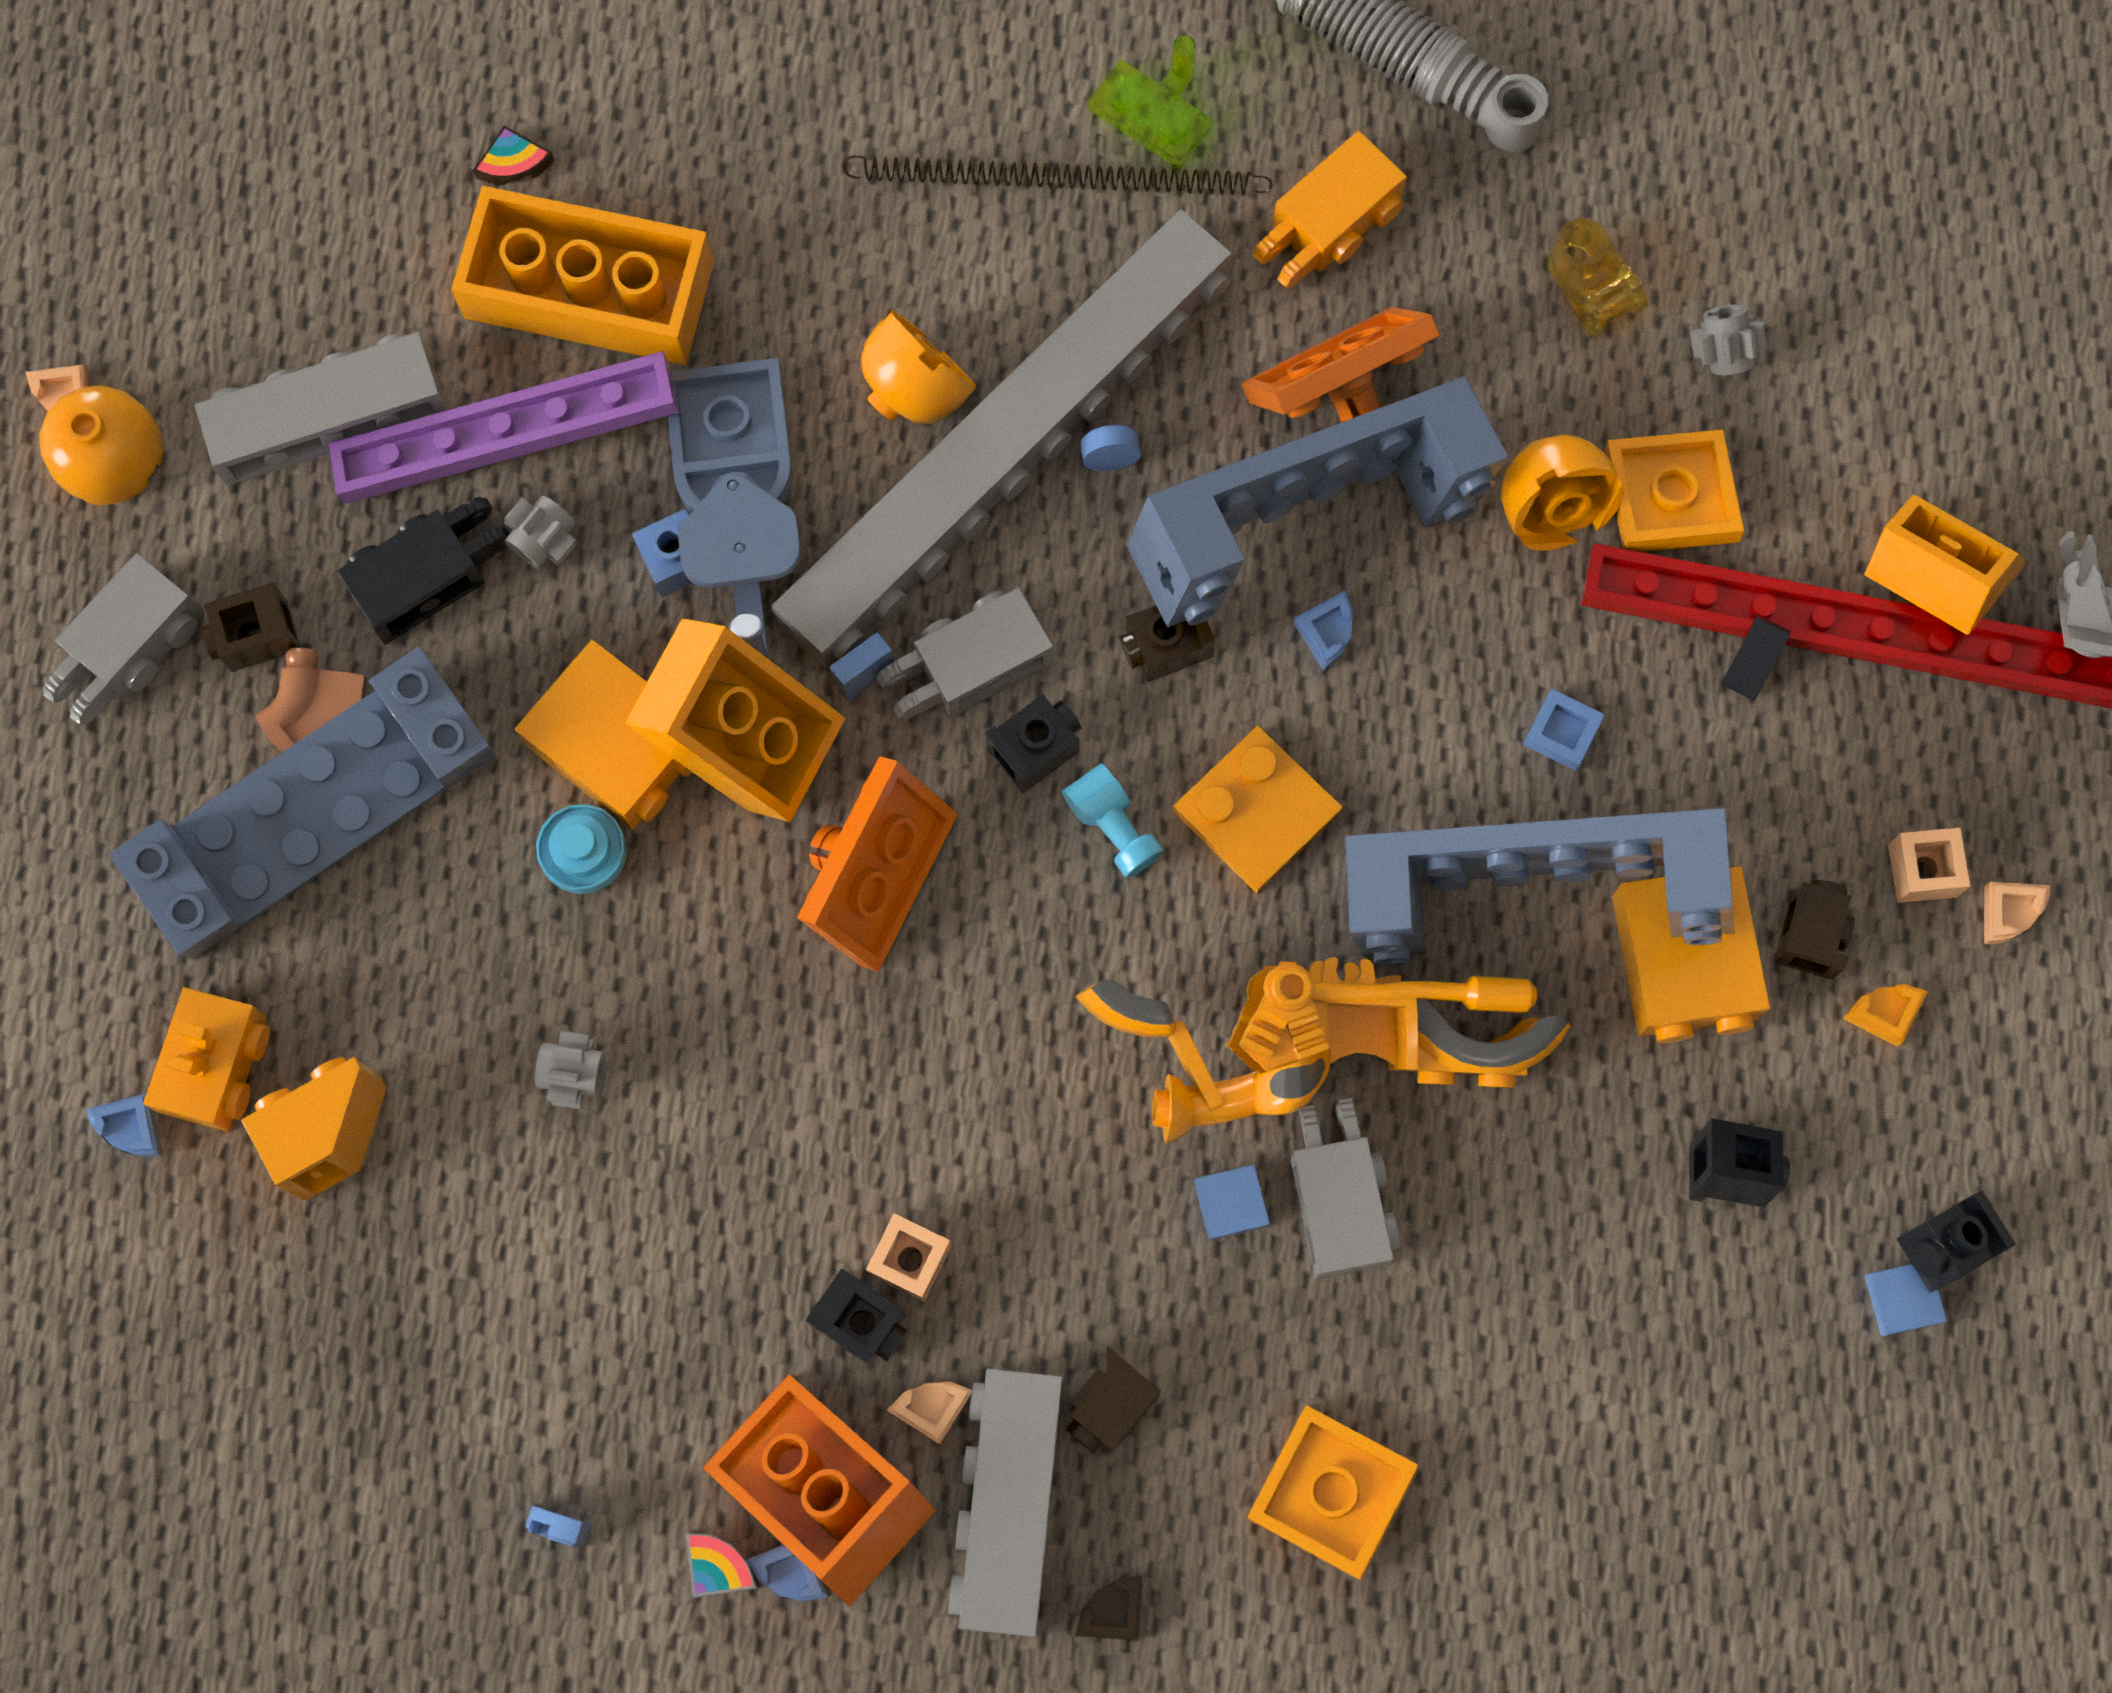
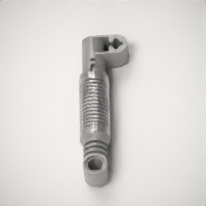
M1275 0L1278 11L1286 15L1287 18L1295 20V23H1302L1303 28L1311 26V33L1319 31V37H1327L1328 43L1336 41V48L1344 47L1345 53L1353 51V59L1361 57L1362 64L1369 62L1370 69L1378 67V74L1386 72L1387 79L1395 77V84L1403 82L1404 89L1412 87V95H1417L1418 98L1422 97V101H1427L1430 104L1442 102L1447 106L1454 102L1453 109L1459 113L1466 109L1465 117L1474 120L1478 116L1477 124L1485 128L1490 142L1497 148L1506 152H1521L1529 149L1537 142L1548 108V93L1544 85L1536 78L1526 74H1505L1501 78L1502 70L1498 67H1493L1489 70L1490 62L1485 59L1477 63L1478 55L1472 52L1470 42L1464 39L1463 36H1458V33H1453V30H1449L1448 27L1441 28L1440 22L1432 23L1431 17H1424L1421 11L1415 12L1414 6L1407 7L1406 1ZM1518 109L1527 116L1516 118L1509 115L1506 110Z

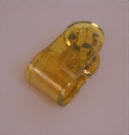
M1577 218L1569 221L1561 228L1548 257V269L1570 302L1575 316L1589 335L1597 337L1606 331L1607 324L1630 311L1638 314L1647 308V295L1639 277L1625 263L1609 239L1605 229L1598 222L1588 218ZM1570 246L1579 247L1589 255L1590 259L1586 261L1574 259L1567 253L1566 248Z

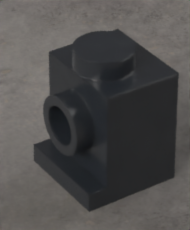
M1042 694L998 728L994 726L985 733L988 751L1024 794L1079 753V738L1075 733L1082 728L1074 713L1063 701L1060 700L1052 706ZM1036 726L1045 728L1049 733L1048 737L1039 743L1030 741L1026 736Z
M1711 1118L1690 1143L1689 1200L1701 1202L1705 1197L1765 1208L1778 1193H1782L1788 1184L1790 1161L1787 1156H1783V1131Z
M1982 1190L1943 1210L1896 1238L1929 1293L1965 1276L2016 1245Z
M842 1268L805 1320L815 1330L870 1367L878 1356L884 1361L889 1362L908 1334V1330L900 1325L906 1316L904 1310ZM861 1312L870 1313L875 1320L873 1330L866 1335L856 1334L851 1326L854 1316Z

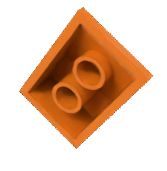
M790 1374L703 1466V1469L849 1607L936 1512V1509L905 1476Z

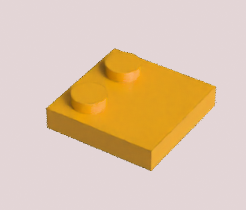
M1723 429L1607 441L1605 455L1615 467L1624 488L1620 507L1616 511L1623 549L1644 552L1740 543L1744 527Z
M1257 725L1173 806V812L1258 894L1341 813L1343 807Z
M1305 1405L1247 1518L1271 1533L1362 1581L1419 1470V1465Z

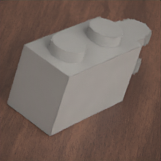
M136 553L55 639V642L69 656L54 671V674L45 681V685L42 687L44 688L43 695L52 703L61 702L71 695V692L90 673L93 674L96 678L81 693V696L76 699L70 709L71 719L79 725H88L89 722H93V719L98 717V714L117 695L125 700L132 691L137 692L145 688L155 677L158 670L157 664L172 647H181L191 639L198 627L197 620L204 613L184 591Z
M1019 587L1006 594L1002 590H998L985 595L973 605L972 612L955 621H952L951 618H943L932 623L921 632V639L914 642L915 650L897 659L879 671L876 679L882 688L896 687L922 672L925 673L930 682L916 691L905 695L897 702L893 709L899 719H911L942 703L949 717L952 718L1054 664L1053 645Z
M1350 1094L1336 1097L1335 1114L1341 1128L1343 1142L1323 1145L1318 1110L1315 1109L1312 1101L1299 1109L1306 1149L1295 1150L1290 1158L1315 1280L1387 1267L1394 1260L1392 1250L1400 1249V1236L1395 1215L1393 1212L1383 1213L1378 1190L1387 1188L1384 1161L1380 1151L1370 1152L1368 1138H1361L1354 1103Z

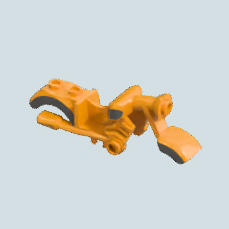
M1336 957L1328 958L1324 962H1313L1309 967V972L1304 967L1299 966L1297 962L1280 961L1278 966H1264L1262 970L1249 979L1246 989L1248 998L1238 1018V1023L1234 1027L1232 1035L1225 1046L1253 1072L1213 1082L1184 1022H1175L1166 1002L1138 996L1117 982L1103 980L1092 984L1075 996L1086 1010L1098 1020L1119 1031L1142 1037L1169 1038L1191 1085H1184L1180 1078L1168 1073L1164 1090H1154L1152 1124L1153 1127H1162L1165 1144L1184 1136L1192 1127L1226 1123L1255 1114L1285 1115L1298 1111L1319 1090L1328 1075L1330 1064L1341 1057L1354 1053L1374 1055L1388 1063V1070L1418 1071L1417 1083L1455 1085V1073L1477 1074L1478 1086L1515 1088L1516 1076L1527 1075V1069L1547 1057L1559 1045L1571 1028L1568 1022L1555 1015L1541 1018L1531 1017L1520 1020L1506 1034L1490 1042H1479L1464 1037L1451 1028L1428 1001L1462 1002L1469 1010L1525 1013L1535 1005L1537 989L1528 979L1470 976L1464 983L1401 981V975H1391L1375 979L1373 963L1368 959H1361L1358 963L1359 968L1352 962L1344 965L1345 978L1342 981L1337 975L1338 959Z

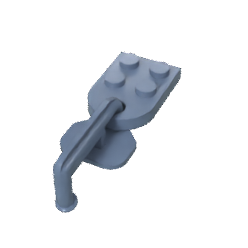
M779 358L672 371L671 375L679 413L668 416L673 475L679 497L690 513L678 530L683 571L691 582L701 587L714 588L733 585L736 617L731 620L728 629L769 659L760 581L774 580L786 576L796 567L800 559V542L796 515L789 507L784 505L792 487L793 468Z

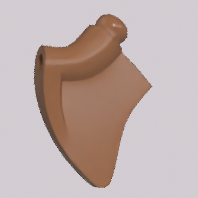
M290 648L285 655L286 667L281 668L276 699L257 713L255 717L269 740L280 752H284L365 697L367 677L349 672L316 669L319 657L315 650L309 648Z

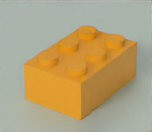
M682 618L629 714L625 725L745 810L791 822L846 718L726 626Z

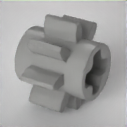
M1724 305L1712 308L1703 314L1704 321L1701 322V329L1690 331L1693 357L1701 358L1702 365L1709 364L1710 372L1716 375H1733L1751 369L1754 366L1753 359L1757 358L1756 351L1767 349L1764 321L1756 322L1755 315L1748 316L1747 307L1743 305Z
M542 495L533 506L527 500L521 498L504 518L506 520L504 525L512 530L504 540L505 544L517 556L536 569H539L547 559L559 567L576 546V539L568 534L576 525L575 520L561 506L546 496Z
M561 1030L558 1044L544 1042L541 1045L535 1068V1087L549 1090L547 1101H551V1105L581 1109L583 1095L599 1096L605 1077L606 1053L592 1050L594 1039H590L589 1034Z

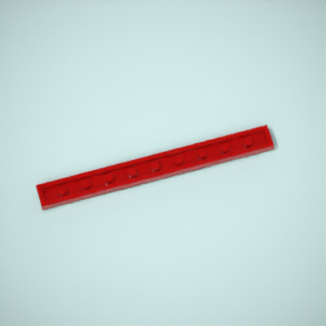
M1594 543L1590 550L1581 606L1740 637L1747 635L1753 621L1759 615L1791 630L1790 636L1785 643L1786 646L2112 709V657L2091 658L2081 655L2073 649L2065 648L2062 633L1982 618L1970 634L1967 635L1917 605Z

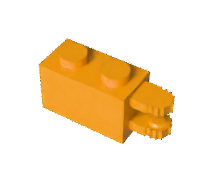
M1358 130L1276 202L1272 226L1274 229L1260 241L1252 255L1265 265L1291 244L1299 253L1282 268L1277 278L1288 290L1315 268L1321 272L1334 260L1338 264L1344 263L1360 247L1363 241L1361 236L1374 224L1379 228L1386 226L1400 212L1404 205L1402 195L1407 176Z

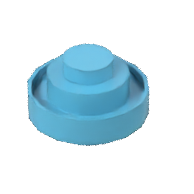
M588 804L569 805L553 813L541 827L536 841L537 860L546 877L561 890L574 894L595 893L611 885L622 872L627 857L626 838L615 818L602 808Z

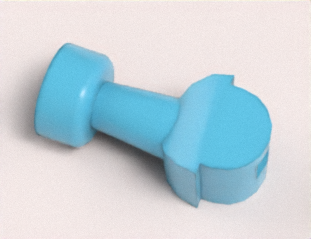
M1102 763L1061 791L1076 818L1083 824L1097 825L1120 850L1114 859V863L1126 879L1139 874L1165 852L1152 834L1147 833L1139 837L1124 812L1131 805L1128 796L1118 780L1114 778Z

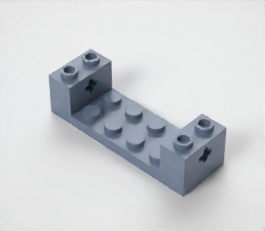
M1464 376L1148 495L1126 546L1166 626L1170 627L1187 620L1189 625H1197L1209 620L1220 612L1223 600L1228 591L1234 586L1233 582L1245 561L1233 536L1241 530L1242 525L1260 518L1263 523L1276 521L1291 512L1296 504L1309 499H1313L1314 503L1328 501L1340 494L1348 484L1364 479L1366 484L1375 483L1396 471L1425 527L1443 519H1446L1448 524H1454L1468 518L1479 509V500L1485 492L1496 484L1495 477L1509 456L1468 380Z
M420 646L370 678L368 681L375 691L176 824L171 825L159 819L108 853L113 863L179 956L197 959L496 756Z
M1725 808L1345 836L1349 933L1364 957H1374V963L1378 965L1406 964L1411 961L1410 955L1425 954L1422 883L1430 882L1431 888L1436 890L1462 889L1468 886V880L1492 878L1494 885L1516 886L1528 883L1530 875L1554 874V879L1557 881L1575 882L1591 878V871L1616 870L1617 876L1632 878L1651 875L1654 873L1653 867L1664 866L1671 938L1684 937V943L1687 945H1711L1721 942L1722 934H1734Z

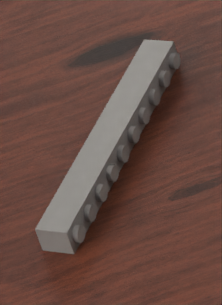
M1180 209L772 605L777 624L826 670L837 659H841L866 640L864 633L879 618L886 622L902 609L908 599L905 593L920 578L924 581H929L942 570L949 559L947 552L961 538L970 541L982 531L990 519L988 512L1002 498L1006 501H1011L1022 492L1031 478L1029 472L1043 458L1050 462L1066 448L1071 440L1069 432L1083 419L1088 422L1095 420L1106 409L1112 398L1109 393L1124 379L1131 383L1145 371L1152 359L1149 354L1163 340L1171 344L1184 333L1191 322L1189 315L1203 301L1207 305H1211L1222 296L1231 282L1229 273L1232 253Z

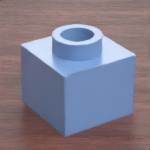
M686 509L632 533L637 548L662 598L693 584L683 571L680 548L673 553L661 551V549L679 542V527L689 516Z

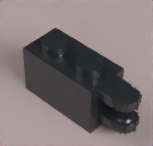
M480 496L473 498L444 516L439 509L429 515L420 514L414 516L400 526L395 536L378 546L370 545L356 551L348 559L347 565L336 571L385 645L485 584L476 567L506 548L507 545L504 540L510 534L506 527L498 525L479 534L463 545L458 540V537L475 528L476 525L491 516L493 507L487 498Z

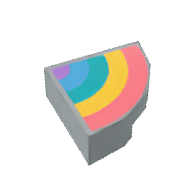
M686 1533L693 1598L758 1589L750 1565L733 1545L714 1535Z

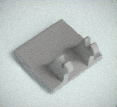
M2071 531L2061 538L2058 546L2060 558L2064 562L2063 578L2059 577L2056 585L2064 647L2073 649L2077 653L2091 658L2112 657V588L2106 587L2096 555L2097 547L2094 537L2088 535L2083 548L2080 551H2074L2076 535L2074 531Z

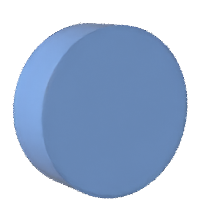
M1107 425L1088 432L1080 443L1083 463L1085 467L1094 471L1127 468L1136 463L1141 457L1138 433L1124 425Z

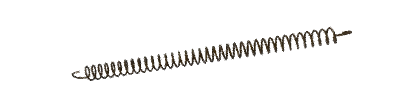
M850 156L843 162V170L846 175L857 179L860 176L850 175L845 166L851 158H863L865 175L868 181L872 179L874 168L878 181H881L886 167L887 178L890 182L894 178L895 170H897L898 180L902 182L907 169L909 181L912 183L915 180L918 167L921 183L925 182L928 170L930 181L935 183L939 170L941 182L945 184L950 168L953 184L957 183V177L961 170L964 185L968 183L970 171L973 183L977 185L982 169L983 181L987 186L993 169L995 185L998 186L1000 184V177L1002 172H1004V180L1007 187L1011 184L1013 170L1016 185L1018 187L1021 186V179L1025 169L1028 187H1031L1032 179L1036 172L1037 185L1041 188L1046 171L1048 186L1052 188L1057 170L1058 184L1062 189L1068 171L1070 188H1074L1078 173L1082 190L1085 188L1088 171L1092 190L1096 188V181L1100 171L1101 187L1103 190L1107 188V181L1111 173L1112 188L1116 191L1121 173L1123 189L1127 191L1132 172L1135 192L1139 189V182L1143 173L1145 191L1148 192L1150 189L1149 184L1153 174L1157 193L1160 191L1163 173L1166 192L1169 193L1171 191V183L1175 173L1178 194L1182 190L1181 186L1185 175L1188 193L1192 192V185L1196 175L1198 193L1202 194L1207 174L1209 194L1212 195L1214 192L1213 188L1211 190L1208 169L1205 170L1203 175L1202 188H1200L1199 172L1197 169L1194 170L1190 188L1188 171L1185 168L1182 172L1181 186L1179 188L1177 169L1174 168L1168 188L1167 172L1164 167L1161 170L1159 187L1157 186L1156 170L1154 167L1151 168L1147 187L1145 169L1142 166L1136 187L1135 172L1132 166L1129 169L1127 185L1125 186L1123 167L1120 166L1118 169L1117 183L1115 185L1113 168L1110 165L1107 170L1106 184L1104 186L1102 167L1099 165L1093 186L1092 170L1089 164L1086 168L1084 184H1082L1081 167L1079 164L1076 165L1074 182L1072 184L1070 166L1067 163L1064 170L1063 183L1061 184L1060 170L1057 163L1054 166L1052 183H1050L1048 164H1044L1042 181L1040 183L1038 165L1035 162L1029 183L1027 164L1024 162L1021 170V179L1018 183L1015 162H1012L1009 182L1007 181L1004 161L1001 163L998 182L993 160L990 163L987 182L983 160L979 164L977 180H975L973 161H969L966 181L964 179L963 162L961 159L958 162L955 181L951 159L947 163L945 179H943L940 158L937 160L935 178L933 179L931 162L927 158L923 180L918 157L916 158L912 179L908 157L905 158L902 178L900 177L898 158L895 157L891 179L886 156L883 161L881 177H879L876 156L873 157L870 177L868 176L865 156ZM1227 170L1225 173L1223 189L1221 184L1220 171H1215L1213 178V187L1216 182V177L1218 175L1219 192L1221 196L1224 194V187L1227 181V176H1229V186L1231 195L1233 196L1235 194V186L1237 184L1238 176L1240 179L1241 195H1245L1246 191L1245 189L1243 190V180L1240 171H1237L1234 189L1232 187V178L1229 170ZM1251 171L1247 173L1245 180V188L1248 184L1249 175L1254 178H1265L1270 182V186L1267 190H1255V192L1265 193L1272 188L1273 182L1270 178L1266 176L1252 175Z

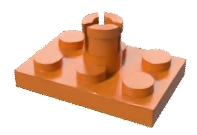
M1389 307L1241 382V385L1250 404L1283 415L1288 413L1291 418L1304 415L1318 408L1322 404L1320 396L1328 393L1339 415V422L1342 423L1384 407L1383 403H1380L1373 386V374L1371 372L1373 369L1391 361L1392 365H1399L1417 358L1425 351L1423 344L1440 335L1431 314Z
M879 756L843 828L833 824L824 825L814 835L810 846L829 851L830 854L826 855L820 852L809 853L812 866L819 870L820 873L813 887L809 890L806 901L797 918L858 965L879 973L958 813L898 761Z

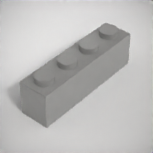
M419 332L410 335L403 333L392 334L381 339L376 346L354 353L348 351L336 352L325 357L320 364L298 371L293 369L280 370L269 375L264 382L242 389L237 387L224 388L213 393L208 400L194 404L212 467L227 486L329 454L328 443L448 410L430 353Z
M986 1369L985 1383L973 1382L969 1420L981 1422L978 1447L966 1446L962 1480L964 1485H974L971 1511L959 1510L955 1549L967 1550L964 1576L952 1575L948 1614L960 1615L958 1629L1030 1637L1037 1636L1063 1382L1062 1376Z

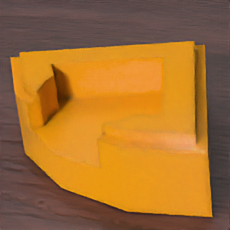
M1906 984L1878 988L1860 997L1843 1019L1899 1047L1903 1044L1928 991Z

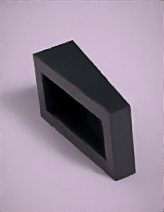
M1757 615L1728 668L1721 685L1755 701L1789 638L1791 630Z

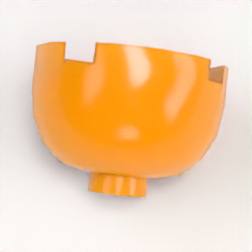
M894 310L876 325L864 344L861 356L862 374L873 389L867 400L892 422L899 415L914 423H935L945 419L969 399L976 389V385L965 371L943 350L941 353L926 340L927 335Z
M105 385L80 387L61 397L46 414L39 433L41 456L53 480L72 496L84 499L85 502L98 506L122 503L141 493L150 483L148 479L154 473L156 465L158 464L160 467L164 456L163 434L150 411L125 391Z
M1558 435L1533 441L1515 457L1505 471L1500 498L1508 523L1513 533L1519 536L1522 544L1533 550L1551 551L1579 542L1565 533L1589 526L1591 523L1596 531L1606 525L1620 507L1624 488L1615 467L1601 449L1579 436Z

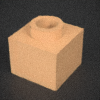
M1961 828L1900 833L1888 844L1897 903L1957 898L1970 887ZM1917 862H1923L1930 867L1932 872L1931 878L1920 879Z
M894 1213L866 1271L870 1276L925 1302L949 1254L952 1244L950 1240ZM909 1249L917 1250L922 1255L921 1266L912 1272L905 1271L899 1266L901 1254Z

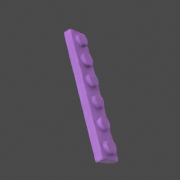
M662 351L328 443L336 493L347 504L679 413L669 361Z

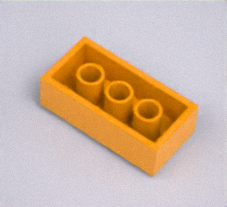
M482 185L451 292L464 319L639 356H647L663 351L669 362L686 365L715 261L707 232Z

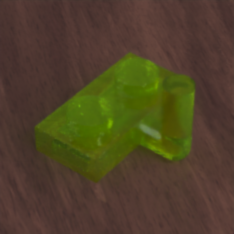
M1185 35L1175 39L1173 43L1172 69L1160 84L1120 59L1088 100V111L1178 170L1182 168L1210 132L1213 122L1212 118L1179 97L1194 76L1195 41Z

